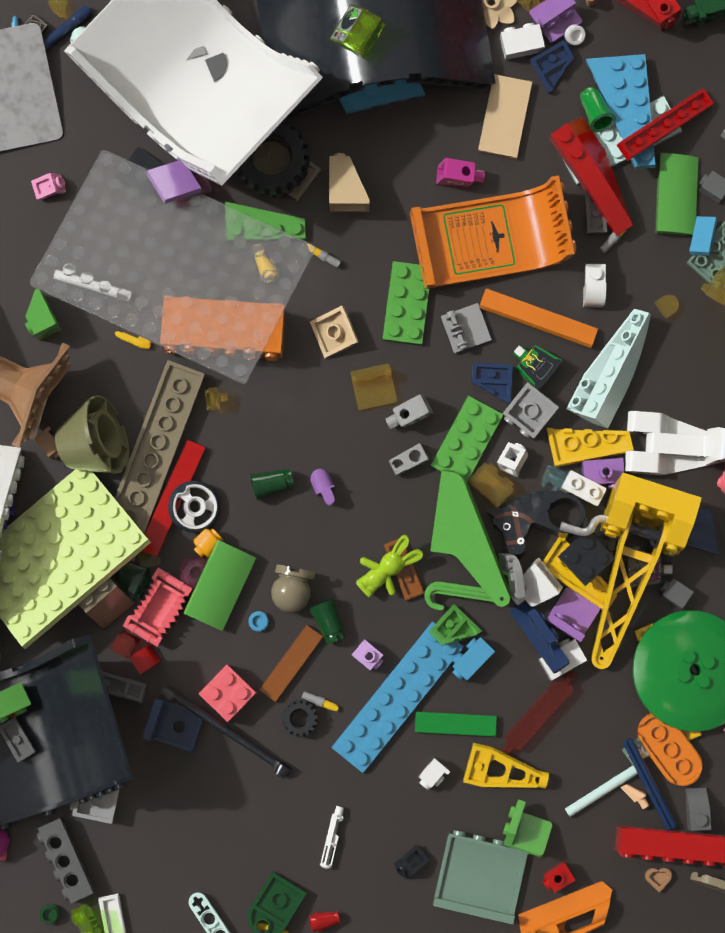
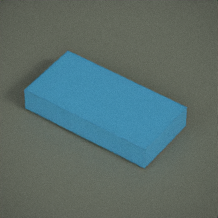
M697 216L690 246L691 255L711 254L718 221L716 217Z

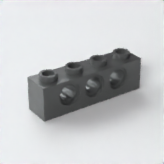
M63 817L38 828V839L47 848L45 852L49 863L53 862L56 870L53 872L58 882L61 881L64 887L62 893L65 900L73 903L93 894L95 889ZM53 837L61 839L62 844L59 848L52 845ZM65 855L70 859L68 866L61 865V856ZM70 874L78 877L76 885H71L68 882Z

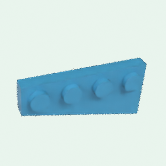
M395 80L394 85L377 87L376 83L366 85V90L339 98V101L346 114L370 109L378 105H387L395 101L425 96V92L420 83H406V80Z

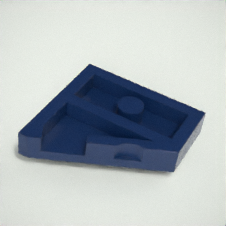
M565 40L529 60L547 93L553 90V87L561 78L574 56Z

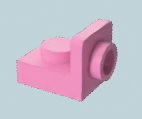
M49 173L31 181L37 200L45 199L56 193L63 194L66 192L65 181L61 174Z

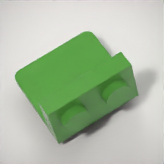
M518 799L516 807L511 806L508 815L512 819L510 823L506 822L503 831L506 838L503 845L542 857L552 823L523 813L526 802Z

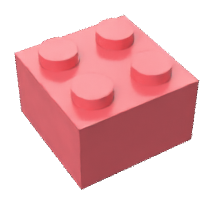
M226 665L199 695L229 722L257 692L229 665Z

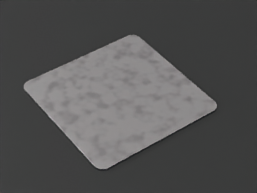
M30 23L0 29V151L60 139L63 130L39 25Z

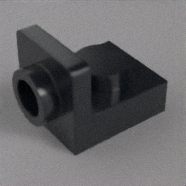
M415 845L397 860L394 865L398 874L408 879L422 868L429 859L419 846Z

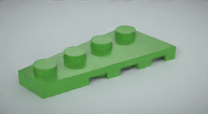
M225 202L227 242L306 240L304 218Z

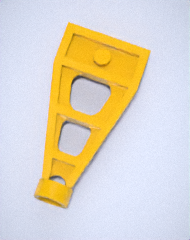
M473 743L463 782L480 787H540L545 789L549 773L536 770L493 747ZM492 760L505 765L506 770L503 776L490 777L487 774L489 763ZM515 767L525 771L524 779H510L511 768Z

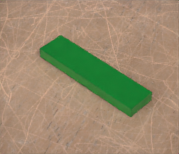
M416 712L415 732L496 736L497 716Z

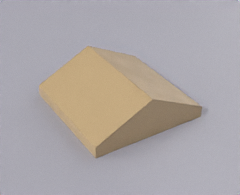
M344 305L310 321L324 358L347 350L359 342Z

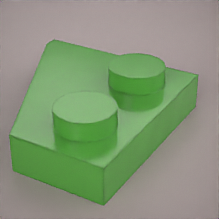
M453 604L428 633L442 646L477 636L482 630Z

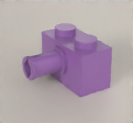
M623 458L589 460L581 463L583 477L599 485H608V488H613L621 474L624 473Z

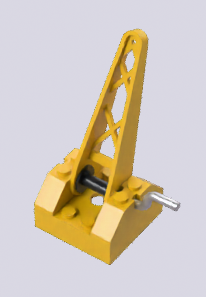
M622 473L610 491L604 515L595 516L586 528L576 527L564 522L561 523L559 530L578 536L592 534L597 525L602 523L600 531L605 532L606 536L612 538L619 537L591 657L593 665L598 669H605L610 666L661 550L665 555L675 556L685 548L697 516L701 497ZM629 534L649 539L650 544L654 547L652 555L624 546ZM621 555L648 562V564L628 579ZM620 564L625 582L613 590ZM643 574L633 597L630 583ZM626 587L631 602L627 614L613 624L608 609L610 599ZM607 617L609 627L603 631L605 619ZM622 623L618 635L616 636L614 629ZM611 632L614 644L603 652L600 639Z

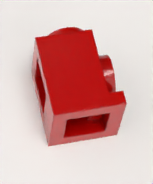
M561 862L543 874L545 879L542 880L548 891L552 889L556 893L571 882H574L575 878L566 864ZM556 875H560L562 878L559 883L554 881Z

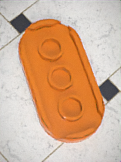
M651 713L646 715L639 723L638 738L650 754L651 759L669 782L682 786L694 783L702 772V759L682 730L665 725Z

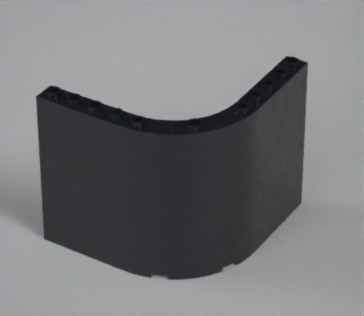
M257 0L264 44L277 53H284L287 56L291 55L293 58L298 57L300 60H306L308 63L313 62L320 69L318 73L323 77L285 119L293 118L349 94L366 90V85L375 83L377 87L394 85L395 80H406V83H427L473 89H484L496 84L482 0ZM350 6L361 9L360 15L349 32L337 28ZM336 29L348 33L343 42L331 38Z
M90 635L71 639L49 652L22 664L19 668H11L0 672V691L20 682L22 683L31 705L26 707L27 711L18 715L17 719L37 751L18 763L0 733V830L12 827L11 823L41 813L44 816L56 813L55 809L77 801L79 804L89 802L100 796L127 787V782L134 780Z

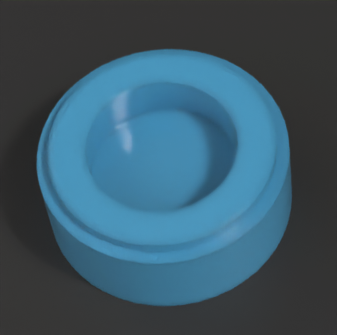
M256 611L250 615L249 626L251 629L260 632L268 627L269 619L265 613Z

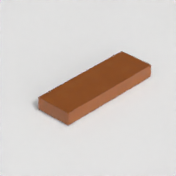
M398 539L384 544L387 553L392 551ZM407 548L401 553V556L408 554ZM413 563L404 566L402 571L396 575L405 601L424 594Z

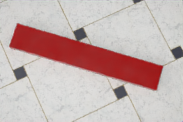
M702 88L619 142L617 147L626 160L629 161L712 107L715 103L705 89Z
M190 440L186 441L146 530L145 536L151 543L142 550L143 552L158 557L173 523L168 511L169 498L179 485L192 480L206 447ZM181 498L176 500V513L183 501Z

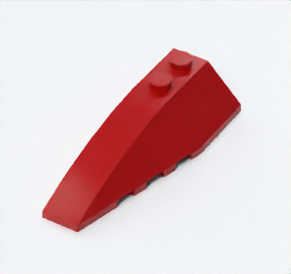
M581 117L571 121L553 132L549 140L616 237L632 227L633 223L606 151L584 118Z

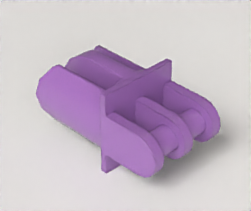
M316 469L311 474L310 479L317 496L322 494L327 505H333L335 499L331 490L335 488V485L327 471Z

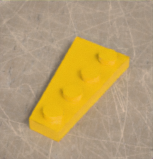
M546 429L555 467L626 454V451H634L630 432Z
M558 537L543 563L560 583L602 610L608 584L597 575L584 586L557 557L570 545L565 538ZM617 594L611 597L609 607L617 597Z

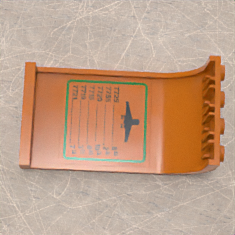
M553 176L545 184L523 192L422 209L420 207L412 208L410 218L424 289L534 271L570 259L575 254L576 242L571 237L572 223L567 218L568 203L566 200L564 201L563 181H560L559 176Z

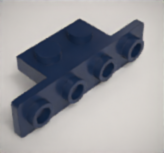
M527 601L510 610V614L554 674L570 664L569 659L559 647L557 641L559 638L558 634L553 628H548L546 625L548 621L542 612L538 614L535 608L532 609Z

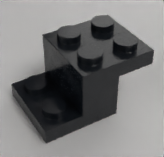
M602 523L597 525L592 534L578 536L557 556L584 586L591 582L615 559L619 537L612 538L606 536L605 532L600 531Z

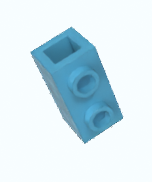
M481 637L478 640L473 638L466 646L468 650L464 654L460 652L452 660L455 663L452 666L455 669L452 673L459 680L464 678L467 681L495 652Z

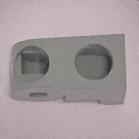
M419 443L389 460V463L395 475H399L429 461V458L422 444Z

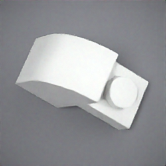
M585 264L583 307L603 308L606 299V264Z

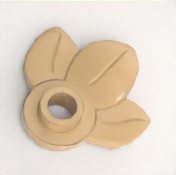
M482 0L483 8L485 9V22L488 27L493 29L498 22L503 24L514 22V14L510 7L517 0H493L495 2L493 6L488 4L489 0Z

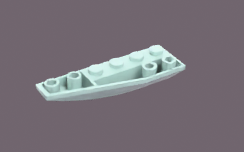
M633 309L584 373L566 408L568 411L593 424L605 428L609 427L636 370L648 330L650 313Z

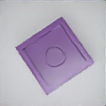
M181 160L147 170V176L164 204L201 192V187L192 172Z

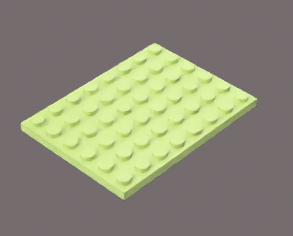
M75 469L7 527L8 529L2 531L0 550L2 551L0 562L1 620L20 645L26 649L151 543L93 471Z

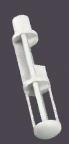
M336 806L335 813L332 814L320 863V866L325 869L332 868L339 838L336 832L339 822L344 819L342 816L344 808ZM326 846H328L325 861L323 863ZM333 847H334V852H333V856H332V860H331V865H330V864H329V861H330L332 849H333Z

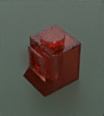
M123 630L117 635L110 649L130 659L129 657L132 656L141 639Z

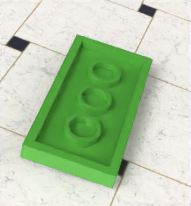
M393 261L383 340L422 345L429 289H424L419 264Z
M468 396L435 456L431 467L440 472L444 469L461 472L468 481L503 414Z

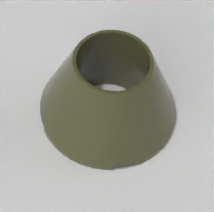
M96 395L90 397L56 430L55 444L58 454L63 463L70 469L118 474L123 472L122 469L128 465L129 442L124 425L120 426L116 417L119 415L117 410L103 396Z

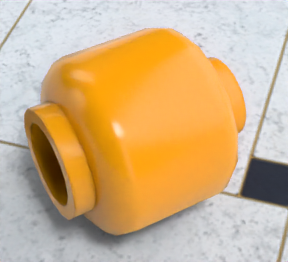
M204 529L194 539V544L196 545L194 550L201 558L204 556L209 558L217 540L223 541V539L214 529Z

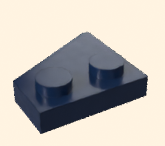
M473 362L471 383L510 404L513 365Z
M699 507L686 546L718 555L719 549L712 511Z

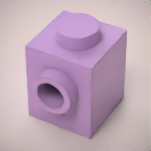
M365 639L352 654L354 658L369 670L372 668L376 670L383 662L381 659L383 654Z

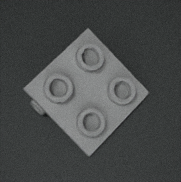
M478 303L457 311H449L441 316L454 353L491 341Z

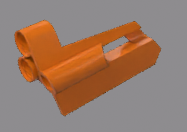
M601 881L518 914L521 933H589L605 924L612 889ZM595 909L591 924L572 932L565 931L564 926L567 920Z

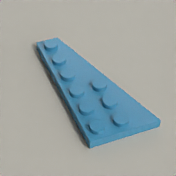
M645 54L586 59V63L593 74L594 81L597 83L604 101L616 116L615 125L622 140L651 122ZM654 145L631 159L635 169L655 168Z

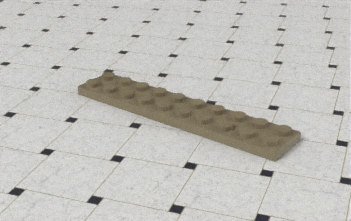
M169 360L166 362L115 496L116 501L144 535L205 377L204 373Z

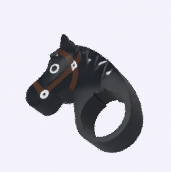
M553 490L531 492L515 497L498 508L485 509L486 514L493 518L494 528L504 536L507 553L515 555L517 559L523 558L526 554L525 540L528 539L532 528L540 529L560 538L575 536V534L559 530L560 528L551 523L548 513L551 508L563 503L571 504L579 510L581 515L580 520L575 526L583 528L585 523V510L581 501L570 494Z

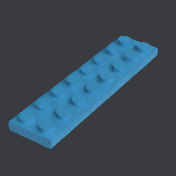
M433 621L331 747L362 773L464 647L459 642L442 646L428 633L435 625Z

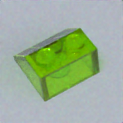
M350 4L331 35L330 40L365 59L385 23L380 17L366 9Z

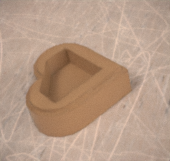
M664 867L658 870L656 868H649L645 872V879L660 893L671 881L672 873Z

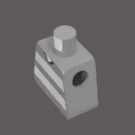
M419 394L393 408L395 414L385 418L390 429L398 425L405 428L434 413L426 397ZM408 410L409 417L404 418V412Z

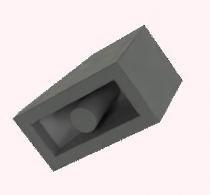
M685 788L687 829L690 831L711 830L710 806L706 788Z

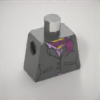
M660 555L646 586L661 583V575L672 576V563H661ZM627 556L626 573L628 579L645 567L648 562ZM643 574L630 583L631 588L639 586Z

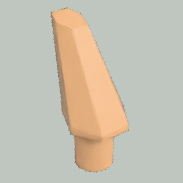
M629 784L620 786L634 802L638 801L642 809L649 806L645 799L647 793Z

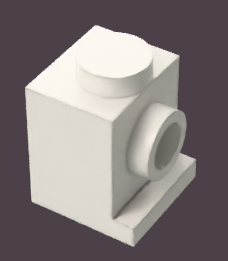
M508 442L497 461L500 470L518 477L519 471L528 457L526 448L521 444L515 443L514 445Z
M434 758L418 776L422 779L419 783L429 791L433 785L437 787L443 781L444 777L442 775L444 772L448 775L450 771Z

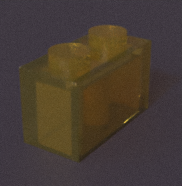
M484 462L468 480V483L498 508L514 491L512 487L514 484L507 477H500L497 474L498 469L491 463L487 465Z

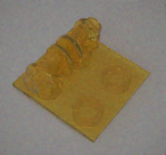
M389 363L350 372L358 410L397 402Z

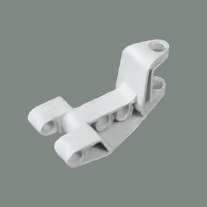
M628 412L627 432L638 431L646 434L645 452L626 451L625 472L662 476L725 462L724 428L716 427L705 431L675 420L663 413Z

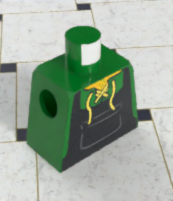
M519 345L513 352V355L521 361L516 368L517 371L538 390L542 388L563 362L536 345L529 352Z

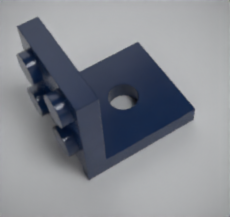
M158 698L154 701L142 738L156 740L193 752L203 720L181 705ZM176 721L184 722L185 730L178 733L174 730Z

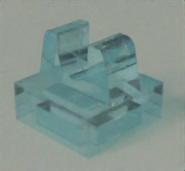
M548 464L542 477L541 485L545 487L546 483L550 482L553 484L552 490L556 491L563 483L566 473Z

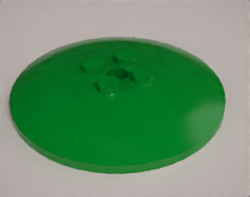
M693 610L680 611L661 618L644 633L634 653L633 680L641 702L656 719L677 730L700 732L724 724L725 621L715 615ZM692 664L697 665L700 669L697 676L692 675L690 672Z

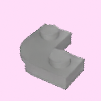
M500 553L501 574L508 576L510 596L516 598L525 597L527 586L523 579L519 560L513 554Z

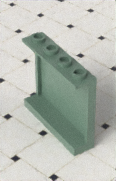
M458 830L448 833L433 906L513 924L525 863L529 853L503 845L504 841L493 839V842L485 841L486 837L474 834L473 838L465 836L466 832Z

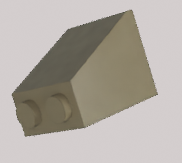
M111 576L78 605L105 630L135 603Z

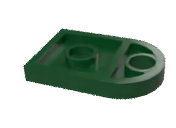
M272 872L248 911L247 920L252 932L261 933L257 930V924L260 921H265L268 923V930L264 933H283L307 893Z

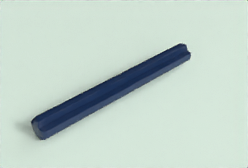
M632 738L623 741V745L666 829L669 831L676 828L677 824Z

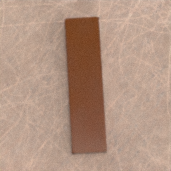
M306 625L262 685L260 691L276 702L323 636Z

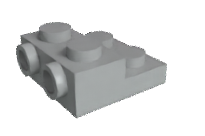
M527 382L503 414L505 415L504 419L512 426L516 424L521 428L520 432L525 437L530 438L531 436L535 438L559 406Z
M120 789L83 804H79L78 801L71 803L70 810L73 811L72 816L113 824Z

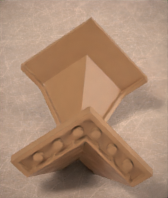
M61 344L58 356L52 363L30 368L22 367L0 356V400L9 404L21 426L19 434L12 442L13 446L19 448L23 442L27 443L29 438L35 440L47 398L72 366L68 362L70 358L68 354L69 345Z

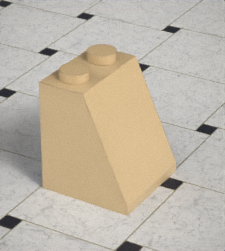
M335 153L334 156H330V211L369 212L368 195L350 156H346L344 153Z

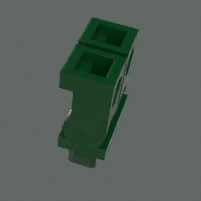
M694 0L693 5L684 9L685 13L682 14L685 25L688 26L695 23L697 27L703 26V23L725 18V0Z

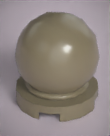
M277 565L275 573H279L280 577L274 581L271 588L272 600L277 608L286 613L299 612L307 605L311 598V588L308 582L309 580H314L315 572L300 569L298 573L293 572L289 566Z

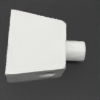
M538 558L523 573V579L527 586L525 597L516 598L512 596V599L517 605L526 600L533 607L558 595L563 586L541 559Z

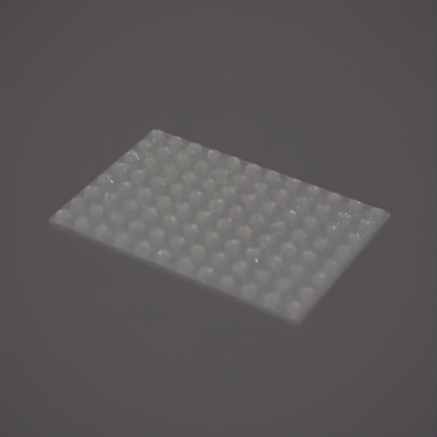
M102 150L30 280L31 286L232 380L246 384L315 252V246L200 193L164 204L147 176L148 169L111 152Z

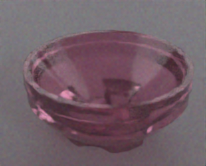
M194 555L182 562L179 569V579L192 587V591H194L199 579H193L190 571L194 567H199L203 572L208 559Z

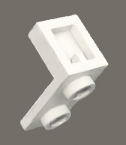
M570 470L560 490L565 493L570 492L598 506L606 488Z

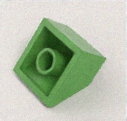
M39 288L36 289L25 316L28 321L25 325L33 337L36 336L41 340L61 329L44 294Z

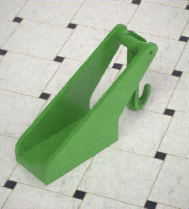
M444 469L441 472L430 551L456 556L481 587L441 581L434 582L426 588L425 600L431 608L436 610H443L444 606L432 601L431 597L435 593L491 601L497 606L504 607L511 599L510 588L504 574H501L500 563L467 480L461 472Z

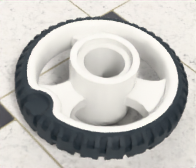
M188 481L179 485L172 492L168 502V511L170 518L178 528L186 532L197 533L210 528L216 522L220 512V501L214 489L208 484L201 481ZM190 488L204 490L210 496L209 499L204 501L200 497H192ZM177 498L184 500L183 511L186 516L181 520L176 513ZM192 501L197 502L199 505L197 512L190 510V503ZM206 509L212 512L206 522L201 525H194V518L202 515Z

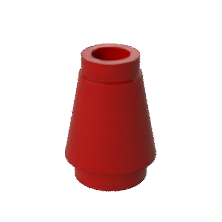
M337 911L313 913V915L309 916L312 932L317 931L319 933L336 924H340Z

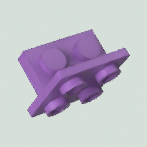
M545 0L529 11L535 23L540 24L542 33L550 43L565 35V31L570 25H580L582 23L581 17L574 9L576 4L574 0Z

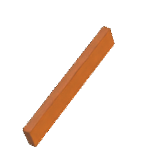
M485 289L479 306L483 310L589 348L592 347L598 328L489 289Z

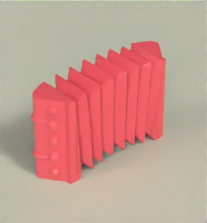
M160 568L152 576L154 584H149L152 588L148 590L150 595H145L146 600L141 601L142 605L137 606L138 609H134L135 614L128 616L123 625L131 633H135L156 647L163 641V634H168L166 628H172L171 623H176V617L181 616L179 610H184L182 604L187 603L185 598L190 596L193 589Z

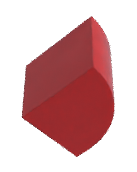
M151 644L129 657L139 674L145 673L162 661Z

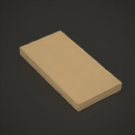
M494 74L496 84L491 85L478 152L517 159L532 82Z

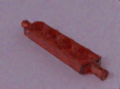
M573 670L565 679L557 677L507 733L505 739L508 743L501 752H505L508 755L513 749L520 751L573 691L570 684L578 676Z

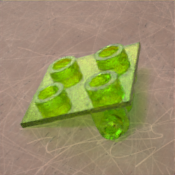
M87 904L79 906V908L71 910L73 913L71 915L72 921L75 926L79 927L81 933H101L99 927L93 929V927L98 925L97 923L94 925L90 923L95 920V918L89 920L90 917L94 916L90 906L88 907Z

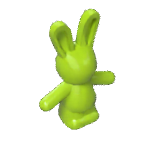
M403 535L398 539L392 551L383 556L380 564L366 557L360 559L362 565L371 569L356 581L357 586L366 596L371 597L384 583L389 595H395L396 590L391 576L399 574L404 566L417 562L423 557L421 550H413L401 556V553L409 544V537L407 535Z

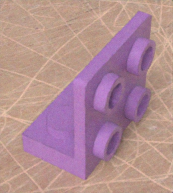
M565 588L546 619L549 624L577 642H581L600 608L571 589Z

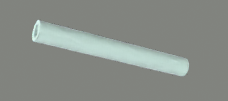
M632 765L565 808L569 817H572L636 776L638 773L635 767Z

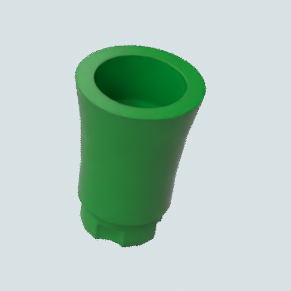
M589 87L581 92V104L586 112L590 129L593 132H602L609 129L615 123L616 116L609 109L598 89Z

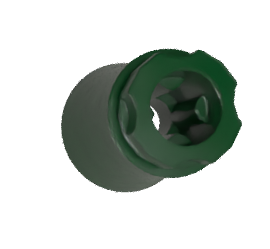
M290 469L250 474L256 501L294 487Z
M334 598L308 608L327 644L345 637Z

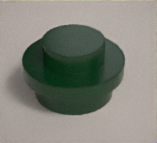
M47 904L40 910V919L44 924H55L60 918V910L53 904Z

